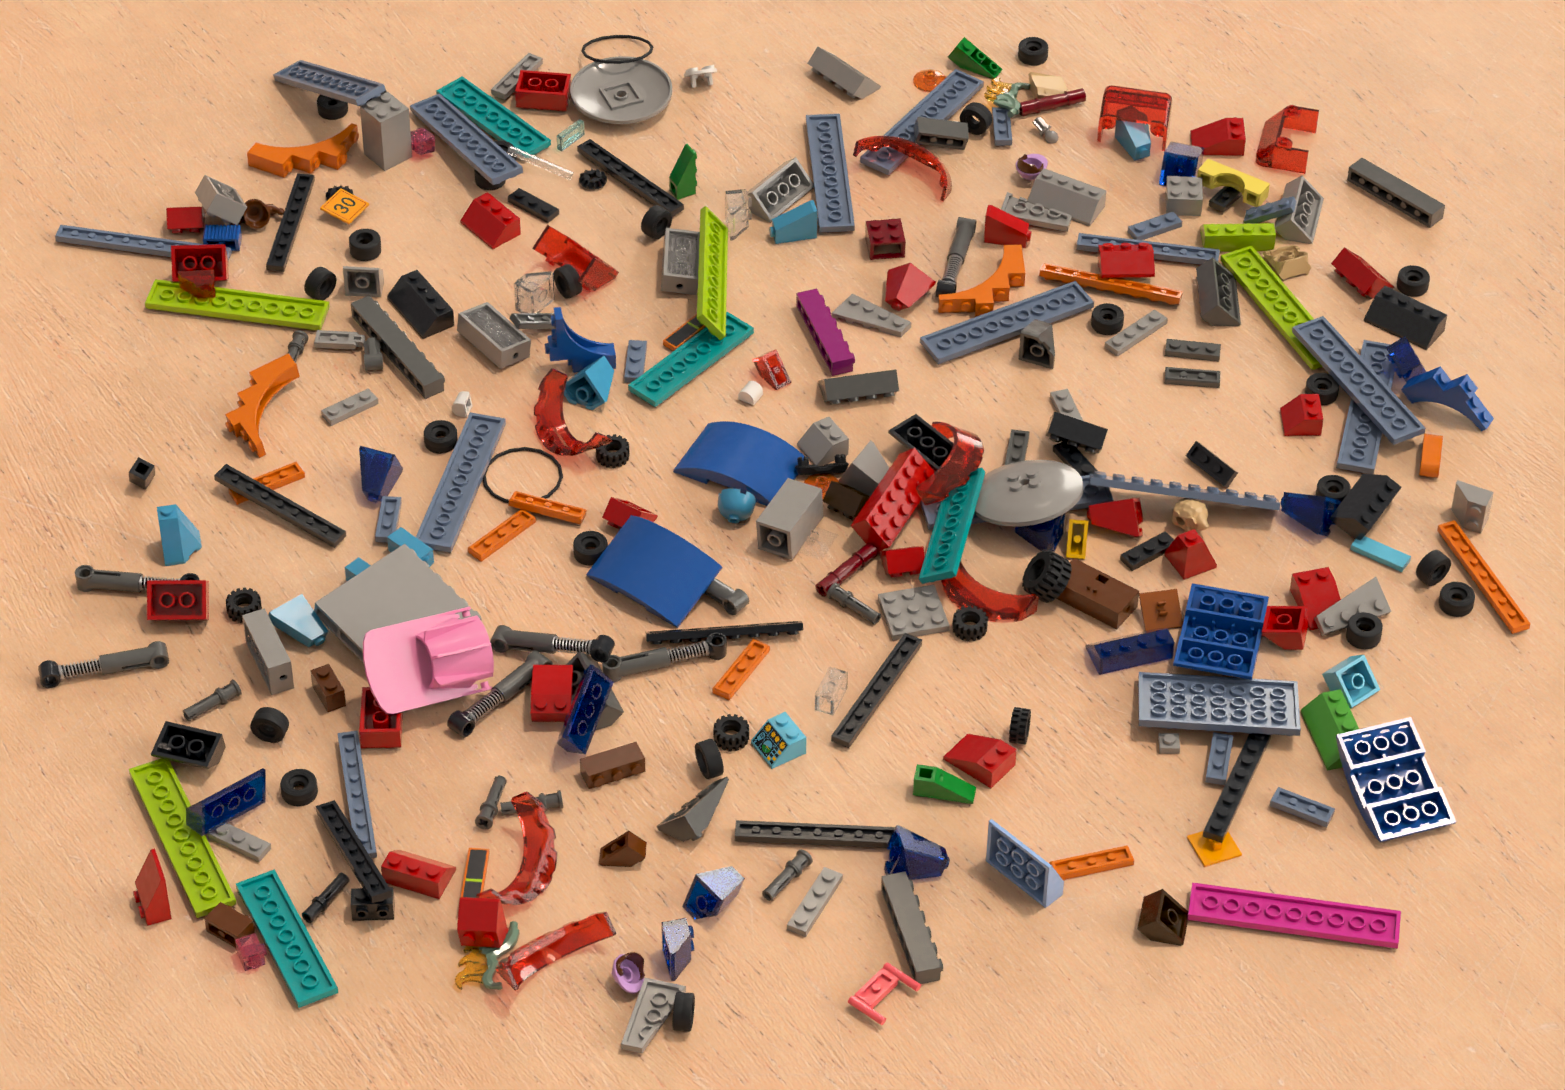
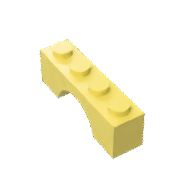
M1207 159L1198 169L1197 177H1202V186L1210 189L1220 186L1235 188L1241 192L1244 203L1259 207L1268 197L1270 186L1268 182Z

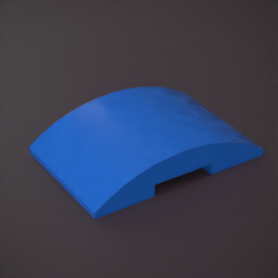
M712 422L707 424L673 472L704 484L711 480L733 489H740V493L745 495L746 491L750 492L755 496L757 503L768 506L788 478L795 480L799 475L795 466L798 465L797 458L802 457L803 459L804 455L783 439L760 428L738 422Z
M631 515L586 576L615 593L619 592L644 606L648 612L678 628L721 571L722 566L702 550L672 531L647 519Z
M1192 583L1173 666L1252 680L1269 597Z
M1411 717L1336 735L1342 767L1354 801L1368 828L1379 842L1456 824L1442 787L1437 786L1424 756L1426 750Z

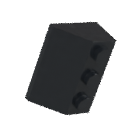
M1054 412L1050 417L1046 436L1050 437L1049 439L1054 442L1063 441L1069 447H1081L1087 453L1096 454L1102 449L1108 429Z
M165 721L151 756L209 769L219 764L226 746L223 735L220 733Z

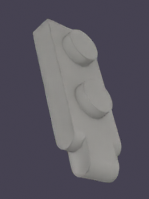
M317 330L314 344L315 348L354 350L356 347L364 346L366 337L359 335L357 332Z

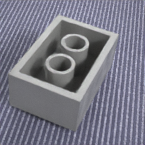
M204 175L195 191L198 201L202 203L206 213L214 218L216 216L220 217L227 224L233 223L238 225L247 209L246 204L235 188L207 175Z

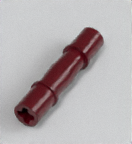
M1081 88L1064 91L1062 94L1020 102L1019 113L1021 116L1064 105L1070 106L1085 102L1086 93Z
M867 543L857 552H854L852 557L843 562L833 572H829L825 578L815 585L817 592L825 597L832 584L838 583L841 586L844 580L852 576L860 567L863 568L866 563L878 554L876 547L872 543Z

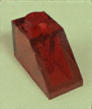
M214 270L178 271L181 289L196 298L216 297Z
M777 349L752 359L759 375L775 390L791 383Z

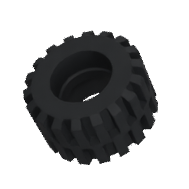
M1050 549L1040 551L1032 558L1024 572L1022 579L1024 591L1045 603L1054 601L1068 584L1072 572L1071 563Z

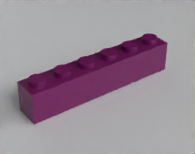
M817 288L796 293V307L831 375L835 376L852 372L855 356L849 351L848 342L844 341L841 329L838 330L836 319L832 318L830 308L825 305L823 295H820Z

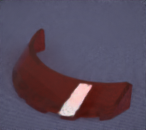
M872 136L856 141L853 156L857 157L863 150L878 151L882 147H891L940 173L939 184L943 188L941 201L944 202L951 193L952 181L946 166L926 148L912 141L893 136Z
M550 369L540 382L538 388L540 394L538 402L534 406V415L537 420L535 429L544 447L557 455L574 456L612 442L613 440L610 437L599 432H595L586 443L577 440L570 433L563 415V396L568 376L556 369Z
M932 422V426L946 438L954 437V443L949 456L941 467L916 487V492L926 506L949 497L948 492L964 485L970 479L968 475L978 469L984 454V445L978 435L948 423Z
M961 561L956 577L941 580L943 590L952 603H955L959 609L963 606L965 608L967 606H971V608L976 606L977 609L981 608L983 612H986L988 621L996 622L999 619H1014V622H1017L1037 612L1038 596L1036 594L1013 595L990 589L976 581L966 571Z
M527 791L511 799L523 832L524 851L520 869L515 879L504 890L496 892L493 889H488L478 893L476 898L500 899L501 904L520 905L534 900L540 893H543L552 880V874L557 864V851H555L554 839H556L555 830L549 824L544 812L546 808L543 803Z
M607 912L594 913L585 919L567 923L557 930L549 931L509 953L510 956L501 959L498 962L499 966L495 967V969L516 991L521 983L535 972L572 952L616 935V931Z

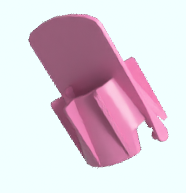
M471 607L377 628L365 633L363 639V663L366 678L374 698L386 714H395L492 689L491 686L489 687L488 681L480 683L482 689H478V685L474 684L478 680L493 677L494 660L490 639L480 618L477 615L468 617L471 616L469 611ZM462 612L464 619H459V614L456 613Z

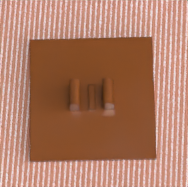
M1177 589L1139 593L1145 631L1183 626Z

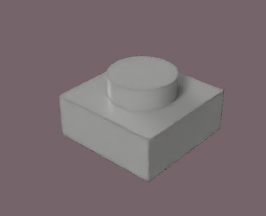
M1159 733V754H1180L1179 733Z

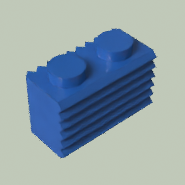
M205 225L203 244H225L226 247L231 248V251H240L242 239L240 225Z

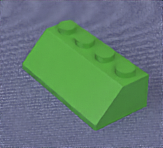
M1341 689L1321 693L1301 709L1302 717L1327 771L1343 768L1336 735L1359 729Z

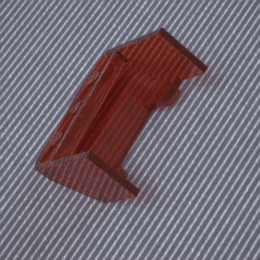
M1114 85L1107 86L1102 99L1097 142H1101L1103 130L1113 129L1116 126L1117 120L1149 124L1150 131L1154 136L1163 137L1162 151H1165L1170 129L1172 97L1164 92Z
M1289 105L1266 120L1256 153V163L1262 167L1305 174L1309 150L1292 148L1293 142L1287 137H1280L1282 128L1316 133L1319 110Z
M549 225L546 226L532 248L546 257L545 261L552 266L555 264L561 267L566 264L572 265L580 276L578 282L589 292L591 290L596 291L612 281L619 273V271L581 244Z

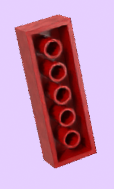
M915 448L898 455L851 524V527L866 544L872 543L878 552L891 546L937 477L935 471Z

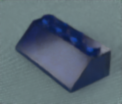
M1157 628L1086 644L1085 647L1098 674L1101 675L1172 659L1175 642L1168 628Z
M589 665L584 671L557 740V744L567 752L586 755L614 683L594 665Z
M262 768L186 808V825L203 836L265 803L266 770Z

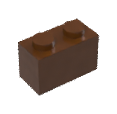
M326 664L310 670L312 687L327 712L346 706L345 690L331 666Z
M222 902L204 918L208 933L238 950L255 934L254 922L250 916L243 915L232 906H227Z

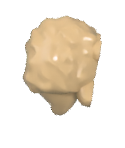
M1184 498L1175 504L1172 511V522L1174 525L1180 526L1185 532L1193 529L1206 530L1209 528L1207 523L1208 510L1206 505L1201 503L1200 500Z

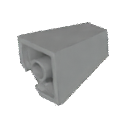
M870 440L838 481L869 496L872 495L889 470V466L874 442Z

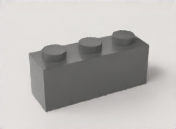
M917 117L913 127L915 144L964 150L969 140L968 123Z

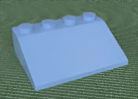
M989 820L986 862L1045 908L1063 895L1064 881L1053 866L994 820Z

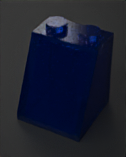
M1170 142L1164 151L1159 185L1166 186L1167 176L1197 177L1198 169L1202 166L1205 148Z

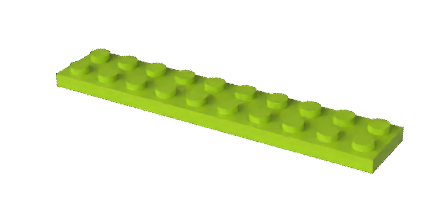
M705 206L700 209L697 319L708 328L713 336L715 335L721 340L726 337L728 228Z
M1251 245L1221 255L1220 261L1234 275L1239 284L1310 369L1315 370L1323 367L1292 333L1294 326L1311 321L1314 318Z
M155 279L145 301V308L321 330L330 304L329 301Z
M161 758L130 768L129 774L196 918L208 915L220 902L227 906L237 905L236 898L170 761Z

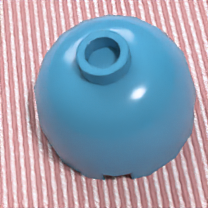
M729 488L722 490L721 494L719 493L718 510L729 522L739 523V521H744L754 511L756 498L750 492L746 491L745 495L740 493V489Z

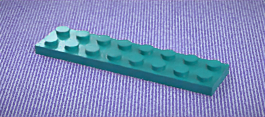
M463 76L436 90V95L440 93L470 121L496 140L512 143L516 149V154L524 160L551 146L549 138Z
M726 312V337L719 340L705 327L628 385V390L656 407L754 333V327Z
M982 467L949 475L919 576L922 584L956 577L985 476V471Z
M275 869L236 883V889L298 1008L337 994L338 987Z

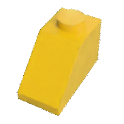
M1069 519L1066 557L1085 559L1089 521Z

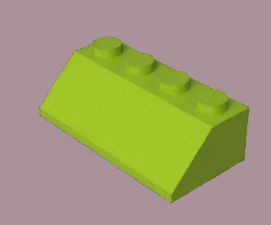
M1274 223L1203 224L1200 226L1203 248L1219 249L1220 252H1233L1251 245L1256 251L1273 250L1275 246L1276 232Z

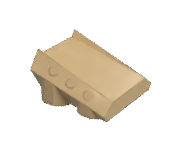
M1035 72L1028 74L1030 90L1034 98L1040 99L1068 91L1063 78L1060 76Z
M1294 244L1263 253L1284 281L1289 277L1301 274L1308 275L1311 266L1308 264V253L1300 251V247Z

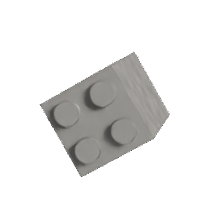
M389 92L360 106L364 155L384 171L411 158L412 144L409 108Z
M788 478L756 520L758 549L792 560L824 517L822 489Z

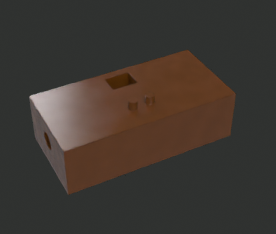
M1073 558L1070 561L1072 572L1068 584L1056 599L1117 630L1138 607L1139 590Z

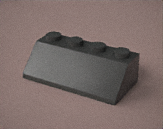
M1212 257L1196 268L1200 316L1212 326H1240L1241 319L1236 279L1230 271Z
M896 369L818 381L824 402L829 401L830 405L841 403V399H848V402L859 401L858 397L863 396L866 397V400L875 399L877 394H883L884 397L895 396L894 392L899 391Z
M579 651L566 665H573L572 714L582 733L586 734L611 726L624 711L598 662L590 655Z

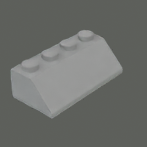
M818 46L807 63L813 67L811 69L818 75L822 73L825 80L830 83L834 81L836 83L834 86L842 91L846 89V94L854 99L856 96L863 99L881 87L834 54Z
M795 157L784 162L740 198L751 213L771 222L772 219L776 218L811 190L814 184Z
M1043 168L1034 181L1027 202L1034 205L1039 203L1045 209L1053 208L1072 215L1073 221L1091 226L1105 207L1106 190Z
M1301 175L1286 184L1282 197L1289 198L1294 196L1296 199L1295 210L1293 213L1277 217L1275 229L1285 240L1311 244L1314 240L1324 198Z

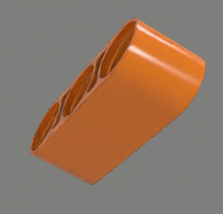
M1424 433L1419 476L1438 478L1443 436Z

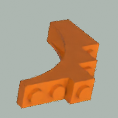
M351 123L337 135L306 146L275 147L255 143L247 152L248 166L283 178L293 168L311 174L320 164L338 170L347 161L346 152L359 139L358 127L356 124Z
M1004 245L1003 259L1000 266L983 283L965 291L939 295L938 313L974 312L975 317L993 311L994 302L1009 301L1010 287L1025 286L1026 273L1022 245Z
M289 353L249 372L251 387L237 393L239 408L225 414L227 419L225 425L230 433L233 432L236 438L242 436L244 441L247 440L252 453L256 452L259 458L266 455L263 442L259 437V424L264 409L279 390L300 377L297 364Z

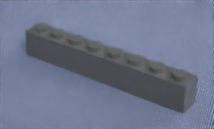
M369 295L351 303V313L354 320L370 338L379 340L380 349L425 399L444 391L445 378L443 374L435 369L434 364L426 359L425 354L417 349L415 343L411 342L406 333L398 328L397 323L390 319L388 313L381 309L377 301H374Z

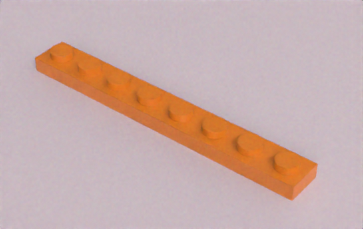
M1046 263L1042 265L1039 276L1047 280H1061L1066 284L1076 281L1081 287L1090 286L1101 291L1110 290L1116 294H1129L1135 298L1144 297L1151 301H1164L1169 305H1179L1183 295V291L1120 278H1101L1100 274Z
M1453 520L1438 525L1437 531L1511 633L1514 634L1530 629L1531 623L1457 522Z

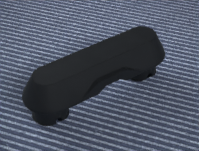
M836 454L834 456L835 463L825 464L824 466L809 465V458L804 456L803 459L802 457L797 458L798 465L795 466V469L799 475L844 473L849 463L846 462L845 454H841V457L839 454Z

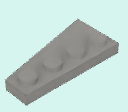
M1007 192L1001 210L1029 223V225L1068 232L1072 220V215L1053 208L1045 209L1039 203L1031 204L1027 202V199L1022 197L1019 199L1015 198L1009 192Z
M851 294L831 315L836 320L838 318L846 319V322L850 324L857 322L863 324V327L868 329L875 327L879 329V332L897 337H902L911 328L910 321L854 294Z
M1374 577L1317 615L1314 620L1321 636L1347 628L1348 620L1356 613L1366 612L1381 617L1389 614L1391 609L1377 577Z
M644 978L621 1043V1049L643 1053L673 1011L676 992L685 993L686 986Z

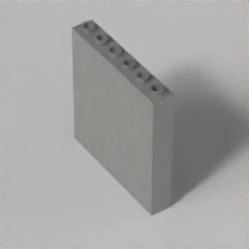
M403 544L316 601L314 611L320 620L363 662V639L368 631L470 606H468L465 599L460 598L454 589L442 580L439 574H435L429 565L417 556L413 549ZM471 608L469 610L471 616L468 617L477 615L482 621L480 614ZM462 612L456 613L459 614V619H464Z

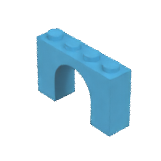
M402 527L387 537L388 550L390 552L406 544L429 567L434 563L433 549ZM358 557L345 567L346 581L352 579L371 565Z

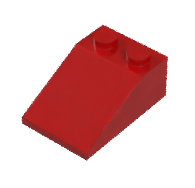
M1224 118L1190 130L1192 155L1244 156L1246 136L1243 118Z
M1329 567L1292 574L1291 594L1297 606H1306L1309 630H1316L1318 627L1314 618L1341 600L1336 581Z
M533 665L530 712L532 722H572L573 665Z
M967 734L943 756V760L987 787L992 788L1016 765L1017 749L1001 739Z
M154 848L150 850L136 878V891H133L135 903H140L141 905L138 906L140 918H145L147 926L172 919L165 877Z

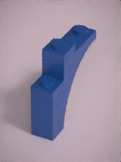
M555 307L554 315H551V326H554V329H551L548 343H545V354H549L550 361L567 360L568 366H572V372L576 373L605 356L612 368L616 369L614 343L595 342L578 335L565 322L561 307Z
M1440 366L1408 379L1401 389L1411 403L1434 402L1455 409L1470 419L1480 431L1486 430L1494 419L1475 394L1478 387L1468 374L1451 380Z

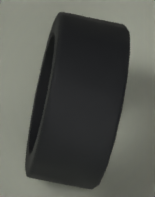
M707 739L696 743L695 755L703 776L706 779H711L723 775V760L715 741Z

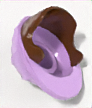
M1024 154L1017 160L1016 170L1023 179L1034 180L1043 168H1047L1048 161L1040 154Z
M630 952L620 954L614 960L611 974L615 983L619 984L624 991L633 994L641 990L645 978L643 970L644 958L639 953Z

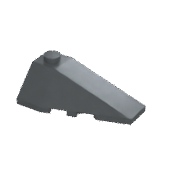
M728 777L708 785L696 795V798L683 804L680 811L676 814L672 813L657 826L658 830L682 842L689 839L695 841L703 835L702 831L708 827L729 781Z

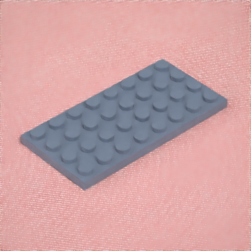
M1139 672V726L1300 736L1298 681L1251 680L1234 677Z

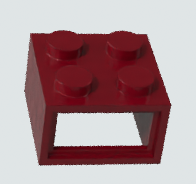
M901 218L866 221L865 239L870 260L905 258L906 240ZM899 244L900 253L874 254V246Z

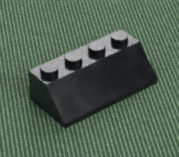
M418 270L402 275L387 295V299L422 339L454 326L453 309Z
M1384 286L1375 295L1364 321L1427 350L1445 331L1447 314Z
M917 414L888 430V433L909 450L915 448L930 467L938 473L949 477V475L966 470L967 453Z
M1362 474L1330 516L1329 520L1353 539L1361 541L1402 487L1387 475Z

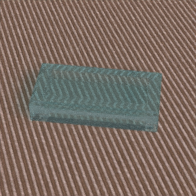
M577 120L557 135L558 150H565L585 135L583 120Z

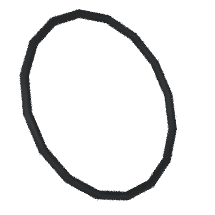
M610 35L590 40L583 45L581 52L586 58L595 62L622 64L644 59L652 53L654 47L650 41L641 37ZM611 38L636 39L650 46L649 52L643 56L620 61L596 59L585 52V48L591 43Z
M529 447L512 448L496 454L490 460L483 477L484 487L493 497L505 503H509V499L495 494L487 485L486 480L489 466L498 457L517 451L538 452L551 458L557 465L560 476L557 485L541 498H549L560 487L563 479L562 468L554 456L541 449Z

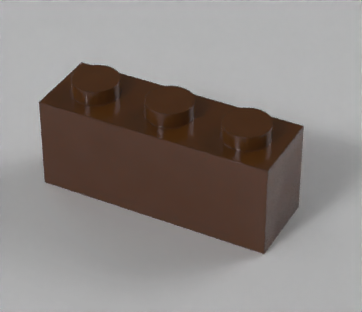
M637 742L580 759V773L588 789L646 772L645 757Z

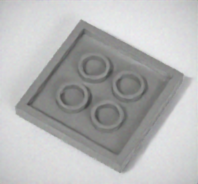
M934 584L878 594V601L893 641L900 640L904 633L917 637L949 631L950 625Z

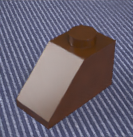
M627 831L600 848L599 864L601 866L632 867L645 859L647 842L631 831Z

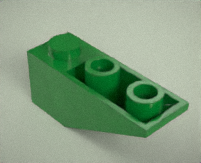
M965 37L948 56L960 68L993 80L1003 70Z
M688 143L685 144L669 176V190L677 200L696 194L697 154Z
M917 764L913 782V795L968 804L974 803L975 786L938 767Z

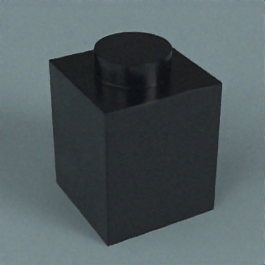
M138 457L129 471V482L146 490L155 476V465Z

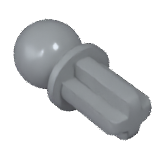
M1037 117L1033 121L1035 127L1040 131V135L1043 136L1045 134L1046 142L1056 143L1058 141V134L1055 131H1050L1051 126H1048L1041 117Z

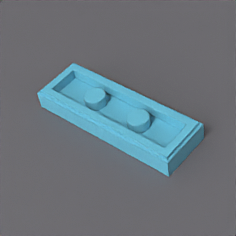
M1366 536L1361 541L1355 539L1350 550L1400 572H1403L1411 561V556Z

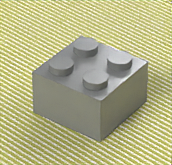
M1167 176L1165 191L1166 214L1174 211L1176 215L1201 216L1203 203L1202 177Z

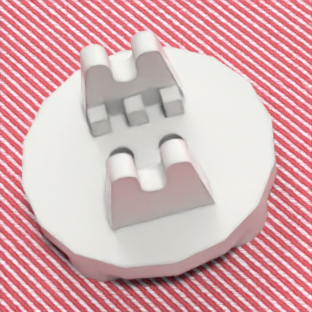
M714 65L704 66L702 70H698V67L685 70L684 77H690L692 88L697 87L696 79L700 75H704V78L707 77L708 86L713 85L712 73H716L717 68Z

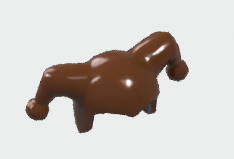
M250 199L245 202L247 209L238 225L246 223L254 229L262 228L269 222L270 215L278 213V215L282 216L284 209L278 208L273 204H265L258 199Z

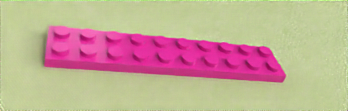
M1192 882L1188 920L1398 949L1401 911Z

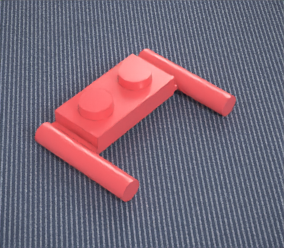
M887 962L854 996L849 998L848 1003L880 1025H883L886 1022V1018L873 1010V1008L898 985V981L900 980L916 992L921 988V984Z

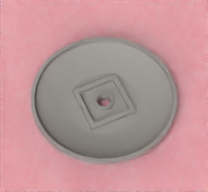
M618 56L604 58L602 60L620 61L633 59L636 57ZM644 59L622 64L592 62L583 67L574 76L570 86V95L575 107L589 118L610 124H631L652 118L666 108L672 97V82L662 68Z
M1025 460L1010 463L994 469L984 476L974 513L989 523L1001 526H1029L1043 523L1063 515L1078 503L1083 494V481L1080 474L1074 468L1057 461Z

